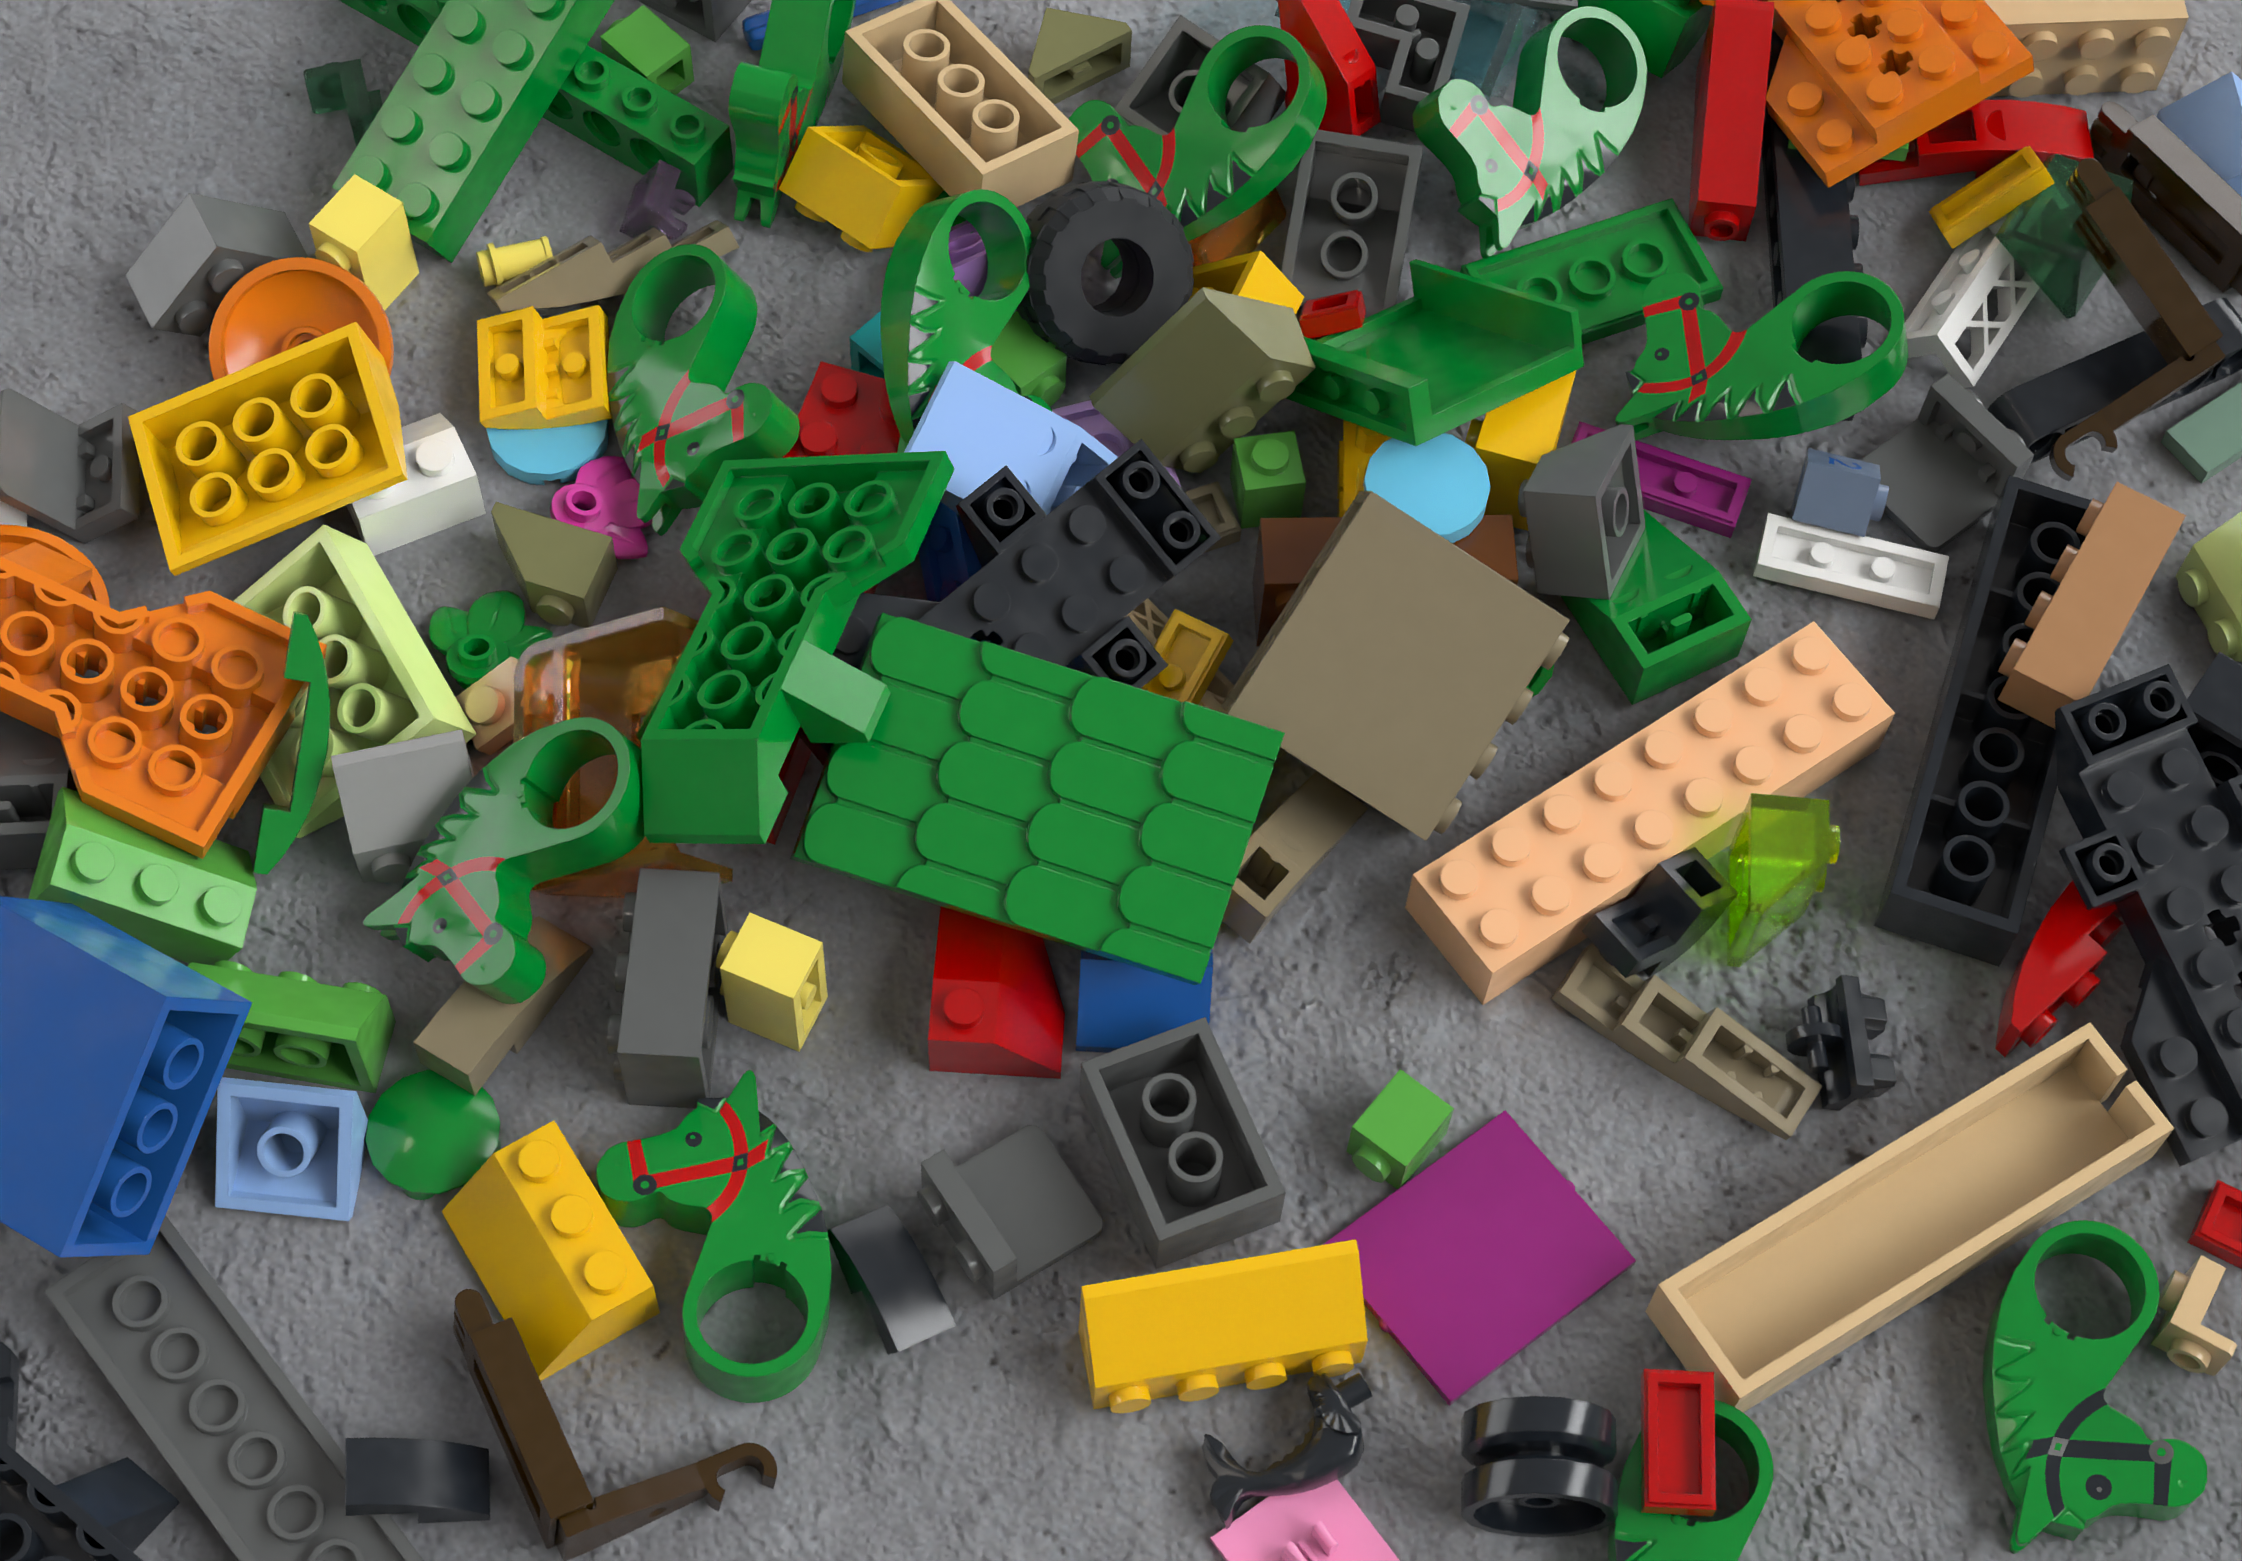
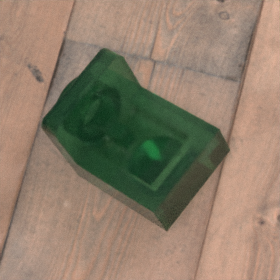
M361 59L331 62L323 66L304 70L303 76L313 113L322 114L347 109L357 147L383 105L380 89L368 91Z

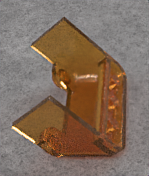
M663 606L541 640L530 645L520 656L514 674V743L538 729L568 719L591 717L612 725L641 748V743L636 736L641 725V718L645 717L660 685L689 642L698 620ZM616 755L596 758L581 767L571 777L562 792L560 801L554 803V827L557 829H567L578 826L591 819L603 808L610 798L617 781L618 760ZM645 837L633 850L615 861L540 882L531 891L551 896L625 898L626 892H637L640 868L720 873L721 884L733 882V869L679 851L676 843H649Z

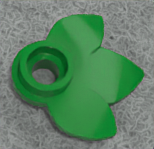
M508 590L484 594L473 602L469 611L442 606L433 613L429 625L431 645L437 651L446 655L448 672L458 685L464 689L470 687L509 657H514L530 665L537 662L546 654L553 641L552 631L538 626H525L524 603L517 594Z

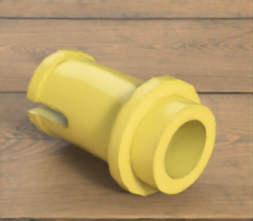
M546 236L495 248L492 242L486 244L487 250L476 252L484 287L492 285L498 287L553 256L549 240Z

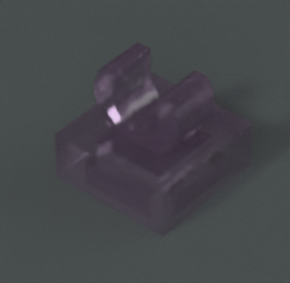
M659 160L635 184L620 232L634 239L654 227L664 233L667 239L676 240L687 230L688 224L675 218L670 210L672 209L681 215H685L696 202L694 197L688 192L675 189L681 170Z

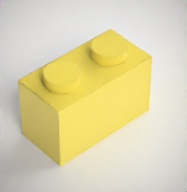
M355 174L309 222L316 249V258L335 264L358 277L375 294L384 311L419 274L403 202Z
M749 912L739 933L730 931L727 934L716 959V967L720 969L722 979L720 994L725 998L728 1022L800 1052L828 997L823 942Z

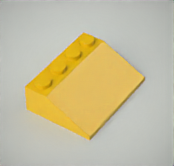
M357 322L128 416L168 567L174 576L408 480L399 405L382 354Z

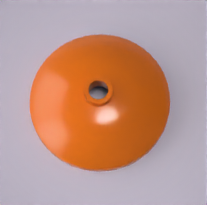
M293 257L275 260L263 264L244 275L233 285L221 301L212 321L209 334L208 349L211 372L214 380H217L357 322L384 357L390 376L393 366L394 346L388 317L375 294L351 272L335 264L314 258Z

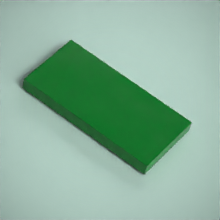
M1673 198L1514 248L1486 259L1461 265L1460 273L1578 309L1579 323L1582 329V345L1645 325L1642 307L1643 292L1654 278L1663 274L1684 272L1692 276L1699 284L1703 305L1720 300L1723 292L1721 282Z

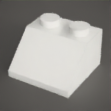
M441 413L401 427L408 480L346 505L362 541L367 543L374 556L486 514L477 474L455 427Z

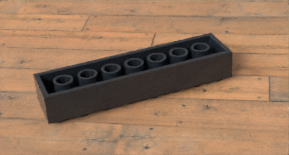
M2009 475L1991 513L1874 923L1875 927L1998 967L2017 937L2058 785L2056 730L1998 700L2009 678L1999 673L1998 670L2014 640L2018 638L2028 643L2035 631L2024 625L2042 591L2052 596L2056 593L2060 583L2051 579L2050 576L2068 544L2077 549H2080L2086 537L2075 531L2092 500Z

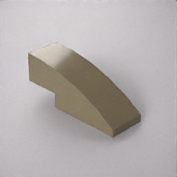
M540 916L532 920L528 942L543 954L546 962V976L542 986L530 998L518 1004H504L464 981L413 1042L422 1065L462 1087L474 1096L509 1050L516 1054L519 1053L593 954L591 946Z

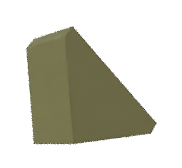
M1046 7L1028 70V79L1053 104H1056L1130 67L1132 29L1126 22Z

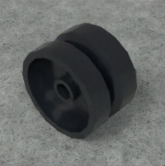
M1549 1396L1502 1398L1480 1403L1465 1411L1461 1420V1455L1475 1468L1466 1472L1461 1482L1462 1518L1469 1525L1488 1532L1541 1538L1575 1536L1599 1531L1614 1524L1618 1516L1617 1479L1611 1472L1602 1467L1611 1463L1617 1453L1616 1418L1608 1409L1591 1402Z

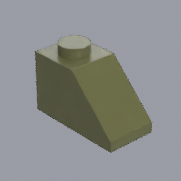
M495 502L491 514L498 544L531 611L537 613L545 621L557 626L573 624L590 630L618 569L612 537Z

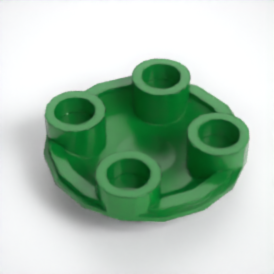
M427 1069L401 1078L381 1094L368 1116L365 1141L373 1166L390 1184L401 1188L412 1199L426 1200L435 1194H442L463 1187L491 1155L501 1149L499 1140L501 1122L493 1098L483 1087L474 1096L436 1072Z

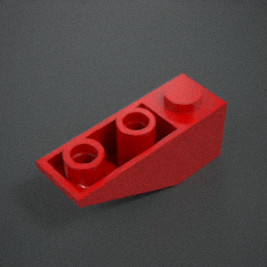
M1276 0L1279 7L1281 29L1292 35L1302 45L1321 71L1326 84L1327 104L1318 130L1360 136L1380 123L1376 66L1340 1ZM1284 59L1287 82L1285 107L1287 109L1294 99L1298 88L1299 70L1296 63Z

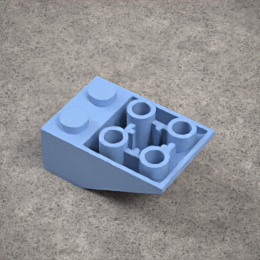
M956 361L948 362L904 451H946L955 470L941 502L958 515L956 505L1006 465L1046 515H1048L1118 458V456L1080 426Z

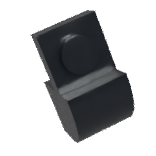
M1694 847L1658 863L1633 897L1594 914L1582 932L1599 949L1604 960L1614 966L1625 978L1642 970L1648 977H1651L1690 949L1713 926L1739 893Z

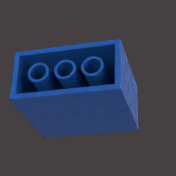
M0 896V1222L60 1258L149 1255L253 1002L72 903Z

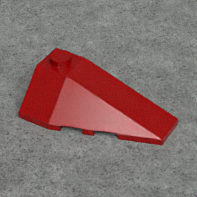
M940 906L928 1032L929 1071L1061 1079L1065 1012L1043 938Z

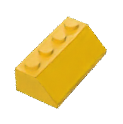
M1356 1239L1081 1286L1078 1332L1093 1410L1110 1407L1113 1413H1131L1148 1407L1151 1404V1399L1178 1395L1181 1401H1199L1216 1395L1219 1392V1388L1246 1383L1248 1389L1261 1390L1284 1383L1288 1375L1313 1371L1314 1375L1326 1373L1330 1378L1350 1372L1354 1368V1364L1362 1363L1368 1342L1360 1257Z

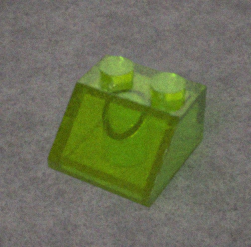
M1751 793L1728 849V883L1739 894L1727 907V966L1741 967L1805 914L1814 892H1823L1826 882L1827 864H1836L1840 848V828L1838 825H1830V800Z

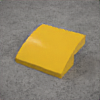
M599 305L544 319L531 306L477 320L480 422L485 428H557L593 423L612 418L607 384L608 317Z

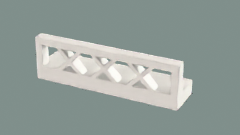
M2053 185L1956 247L1905 322L1908 358L1936 354L1949 374L1963 388L1975 386L2076 234L2072 228V224L2076 219ZM2044 211L2055 226V230L2047 241H2041V215ZM2018 249H2024L2025 275L2021 281H2015L2014 255ZM1991 289H1997L1998 315L1994 321H1988L1987 295ZM1964 329H1970L1971 355L1967 361L1955 345Z

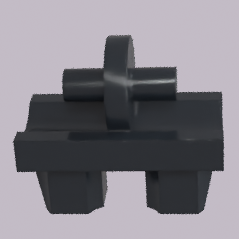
M1840 975L1835 979L1836 984L1832 989L1807 1000L1808 1006L1801 1009L1803 1025L1794 1027L1785 1035L1787 1051L1793 1055L1807 1057L1809 1072L1818 1074L1819 1084L1822 1085L1820 1089L1822 1109L1840 1111L1857 1098L1879 1097L1893 1088L1897 1082L1894 1060L1890 1059L1887 1055L1871 1054L1868 1040H1873L1885 1030V1025L1888 1021L1885 1000L1862 994L1859 977Z

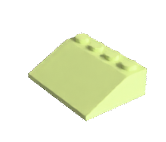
M323 524L233 601L291 628L293 611L306 613L318 641L327 645L326 657L324 659L330 698V729L327 754L315 799L304 824L296 836L297 838H302L344 817L331 756L461 729L466 743L477 735L367 543ZM308 687L296 705L295 718L260 775L275 805L288 807L290 805Z

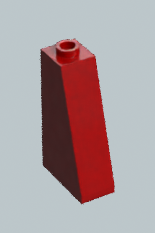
M1715 0L1696 70L1688 226L1694 236L1708 237L1716 241L1736 240L1746 242L1757 205L1774 2Z

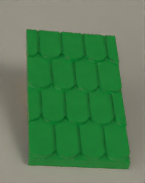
M881 613L877 617L859 670L886 684L891 694L869 743H832L790 859L1192 985L1201 984L1285 733L1191 702H1180L1106 677H1095L993 643L979 642L908 618L894 617Z

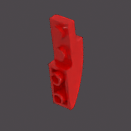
M1984 99L1910 141L1905 161L1879 159L1859 170V186L1974 171L1976 179L2029 145L2049 173L2074 170L2081 160L2094 158L2087 113L2085 110L2035 101Z
M2073 880L2048 911L2018 962L2006 991L1999 1017L1995 1049L2004 1057L2022 1042L2026 1043L2030 1048L2038 1044L2058 1022V1019L2052 1014L2065 1002L2075 1009L2090 996L2101 983V980L2094 973L2108 953L2103 948L2124 926V923L2119 919L2121 914L2116 905L2088 911Z

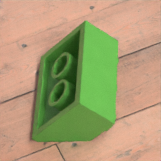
M62 786L57 794L28 899L72 903L169 957L187 963L195 962L214 965L216 961H228L243 948L257 886L249 851L215 839L205 857L201 859L83 803L77 791Z
M227 960L216 961L214 965L191 962L187 966L253 1002L226 1068L376 1094L396 1023L387 995L381 994L378 989L370 985L358 982H348L343 984V987L320 984L305 974L293 971H283L278 976L254 973L240 963Z

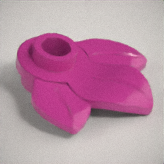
M604 456L589 461L579 469L574 484L566 485L554 494L550 505V516L552 519L612 537L617 559L647 557L648 545L641 529L651 525L652 519L644 523L637 517L640 485L635 478H631V471L624 457Z

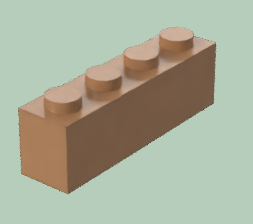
M2116 482L2105 504L2093 498L2075 531L2086 537L2080 549L2068 544L2050 576L2051 579L2060 583L2054 596L2044 591L2040 593L2024 625L2035 631L2028 643L2018 638L2014 640L1998 670L1999 673L2009 677L1998 700L2055 729V711L2058 708L2089 696L2186 515L2119 482Z

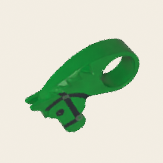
M2089 1220L2071 1221L2057 1225L2043 1233L2030 1247L2001 1291L1989 1321L1983 1355V1397L1993 1459L2005 1491L2016 1507L2009 1541V1548L2013 1554L2022 1551L2041 1532L2074 1541L2084 1529L2103 1517L2129 1516L2158 1521L2174 1519L2181 1515L2203 1493L2206 1487L2207 1463L2203 1455L2195 1447L2178 1439L2150 1440L2134 1420L2110 1407L2104 1399L2106 1387L2152 1323L2157 1312L2160 1292L2156 1270L2144 1249L2125 1232L2102 1222ZM2062 1254L2086 1255L2107 1265L2121 1279L2128 1292L2131 1305V1317L2128 1328L2118 1335L2104 1339H2087L2078 1336L2074 1340L2068 1339V1332L2061 1329L2053 1321L2049 1325L2044 1321L2047 1315L2039 1303L2035 1289L2037 1266L2051 1257Z

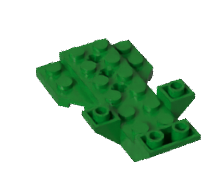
M946 451L723 461L679 549L688 566L711 597L689 642L660 685L636 734L641 743L644 835L649 843L766 844L788 795L778 774L800 725L811 743L870 742L891 693L886 684L834 657L833 653L859 595L915 560L955 470Z

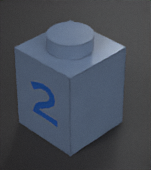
M1808 448L1792 503V520L1865 537L1869 519L1880 522L1887 501L1889 486L1880 484V466Z

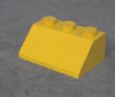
M555 1120L493 1153L441 1211L502 1319L513 1318L540 1381L660 1313L654 1285Z

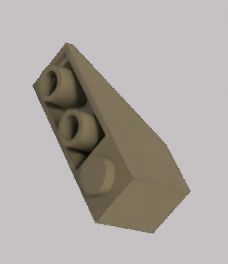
M1316 771L1250 837L1222 921L1250 944L1364 815L1368 808L1343 787Z

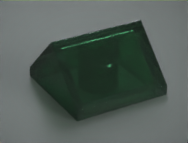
M2053 154L2046 158L2043 165L2055 183L2030 200L2022 202L2011 211L1995 236L2060 312L2069 319L2077 315L2104 272L2072 228V224L2082 214V211L2068 192L2066 182L2080 162L2059 154ZM2106 171L2115 186L2120 187L2131 203L2133 180Z

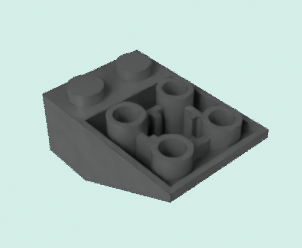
M1 711L0 870L37 869L58 791L62 786L77 792L78 790L60 739Z

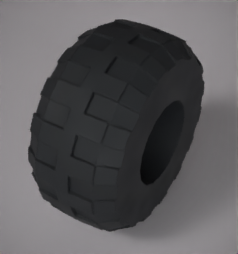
M1082 182V184L1064 187L1052 193L1048 199L1037 205L1027 216L1026 222L1032 237L1029 255L1027 254V273L1030 288L1018 305L1017 312L1022 319L1027 321L1037 336L1046 343L1051 342L1056 346L1055 349L1065 353L1068 358L1098 365L1123 364L1192 296L1194 259L1191 244L1188 243L1183 231L1184 228L1175 214H1172L1163 205V202L1149 193L1129 185L1114 182ZM1111 239L1119 249L1123 262L1122 278L1116 291L1105 302L1092 307L1085 299L1081 287L1082 267L1088 254L1099 243Z

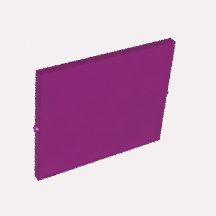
M1506 1110L1323 1244L1356 1239L1360 1257L1364 1304L1379 1321L1380 1329L1391 1335L1449 1406L1622 1275L1636 1262L1629 1251L1575 1191L1574 1184L1561 1175Z

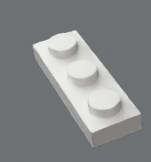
M1768 513L1763 526L1753 576L1934 620L1940 608L1949 556L1867 536L1861 537Z

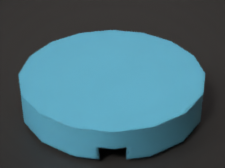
M609 419L557 428H486L494 460L508 475L528 484L545 485L544 480L553 481L560 479V483L576 480L578 471L583 465L603 456L607 450L609 439Z
M1446 433L1418 446H1413L1394 438L1383 442L1369 459L1363 483L1364 491L1374 492L1451 543L1470 535L1481 522L1491 488L1487 467L1476 451L1454 435Z

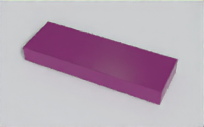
M1579 421L1571 444L1605 431V429ZM1635 440L1643 509L1731 538L1752 479Z

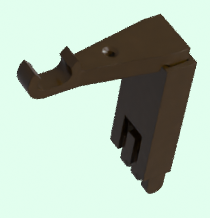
M2112 101L2105 102L2098 112V118L2093 121L2089 129L2094 159L2101 164L2115 186L2120 187L2134 209L2222 293L2233 287L2242 296V197L2154 114L2138 122L2118 103Z
M2094 158L2081 160L2066 182L2068 192L2082 211V214L2072 224V228L2168 365L2061 435L2055 441L2049 454L2050 464L2054 472L2067 481L2074 477L2075 465L2071 464L2066 458L2065 452L2067 447L2085 436H2092L2100 442L2101 451L2113 453L2118 447L2114 431L2203 376L2226 357L2216 343L2224 335L2120 187L2115 186L2101 164Z
M465 1289L457 1294L454 1305L453 1331L467 1362V1368L546 1549L557 1546L563 1561L594 1550L703 1497L711 1508L719 1512L725 1489L720 1487L717 1478L743 1466L756 1468L761 1475V1484L774 1489L777 1477V1464L773 1455L759 1444L743 1443L696 1463L595 1497L593 1500L513 1318L511 1317L494 1324L478 1291Z

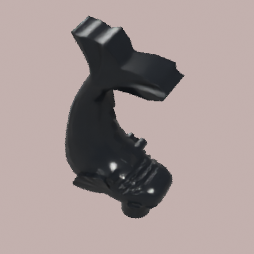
M1359 1372L1336 1386L1326 1373H1322V1375L1316 1374L1308 1380L1307 1391L1314 1410V1415L1308 1423L1309 1432L1305 1433L1304 1442L1295 1446L1292 1453L1286 1454L1282 1461L1274 1462L1263 1472L1246 1470L1237 1463L1222 1442L1209 1434L1204 1435V1443L1201 1446L1209 1471L1217 1479L1212 1485L1210 1499L1226 1529L1230 1527L1242 1503L1252 1497L1291 1495L1314 1490L1340 1479L1358 1465L1364 1452V1440L1361 1422L1351 1409L1372 1397L1366 1381Z

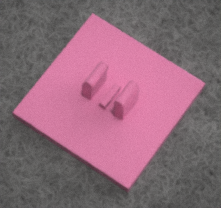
M1338 1480L1303 1493L1268 1496L1233 1521L1228 1529L1225 1527L1210 1538V1541L1225 1561H1400Z

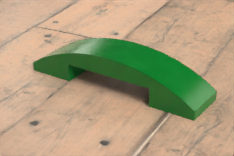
M293 611L283 676L286 679L309 682L290 805L288 807L263 803L253 873L265 875L271 871L286 853L307 818L322 777L328 747L330 698L324 658L308 615Z

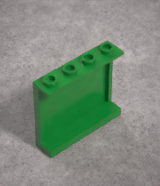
M1415 259L1409 262L1413 297L1365 318L1362 328L1330 334L1318 340L1304 337L1316 368L1295 387L1294 392L1286 399L1413 446H1418L1584 367L1581 341L1582 329L1579 323L1578 309Z

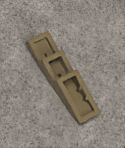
M718 220L709 223L672 245L664 233L653 227L608 253L603 244L590 235L487 292V295L500 311L519 310L531 306L535 309L564 307L626 294L639 271L654 257L670 248L685 244H696L711 249L720 257L739 248V245L729 226Z
M1593 943L1582 950L1551 997L1553 1001L1605 1038L1663 1075L1721 1108L1785 1140L1793 1135L1822 1088L1821 1084L1718 1007L1705 1013L1655 974L1646 981H1643L1635 974L1625 978L1614 966L1604 960L1599 949Z

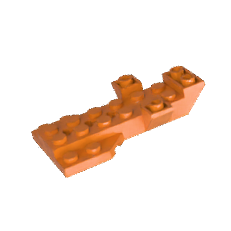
M1699 0L1703 5L1714 6L1715 0ZM1758 0L1774 2L1773 29L1784 42L1766 95L1768 114L1828 188L2034 71L2033 55L1984 0Z
M36 542L0 556V711L60 739L83 803L203 859L228 817L234 819L292 724L295 718L296 705L309 685V682L286 679L283 676L291 628L212 591L184 596V603L152 611H147L146 606L119 612L80 594L92 576V568ZM319 642L323 658L325 659L327 645ZM87 670H92L98 672L99 676L94 678H81L76 676V673L84 677ZM146 697L158 700V704L142 706L136 704L135 700L143 704ZM207 724L215 726L217 732L202 734L195 731V728L202 732Z

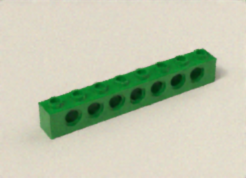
M339 0L417 46L421 44L447 0ZM588 45L543 115L544 119L698 207L706 201L734 169L730 126Z

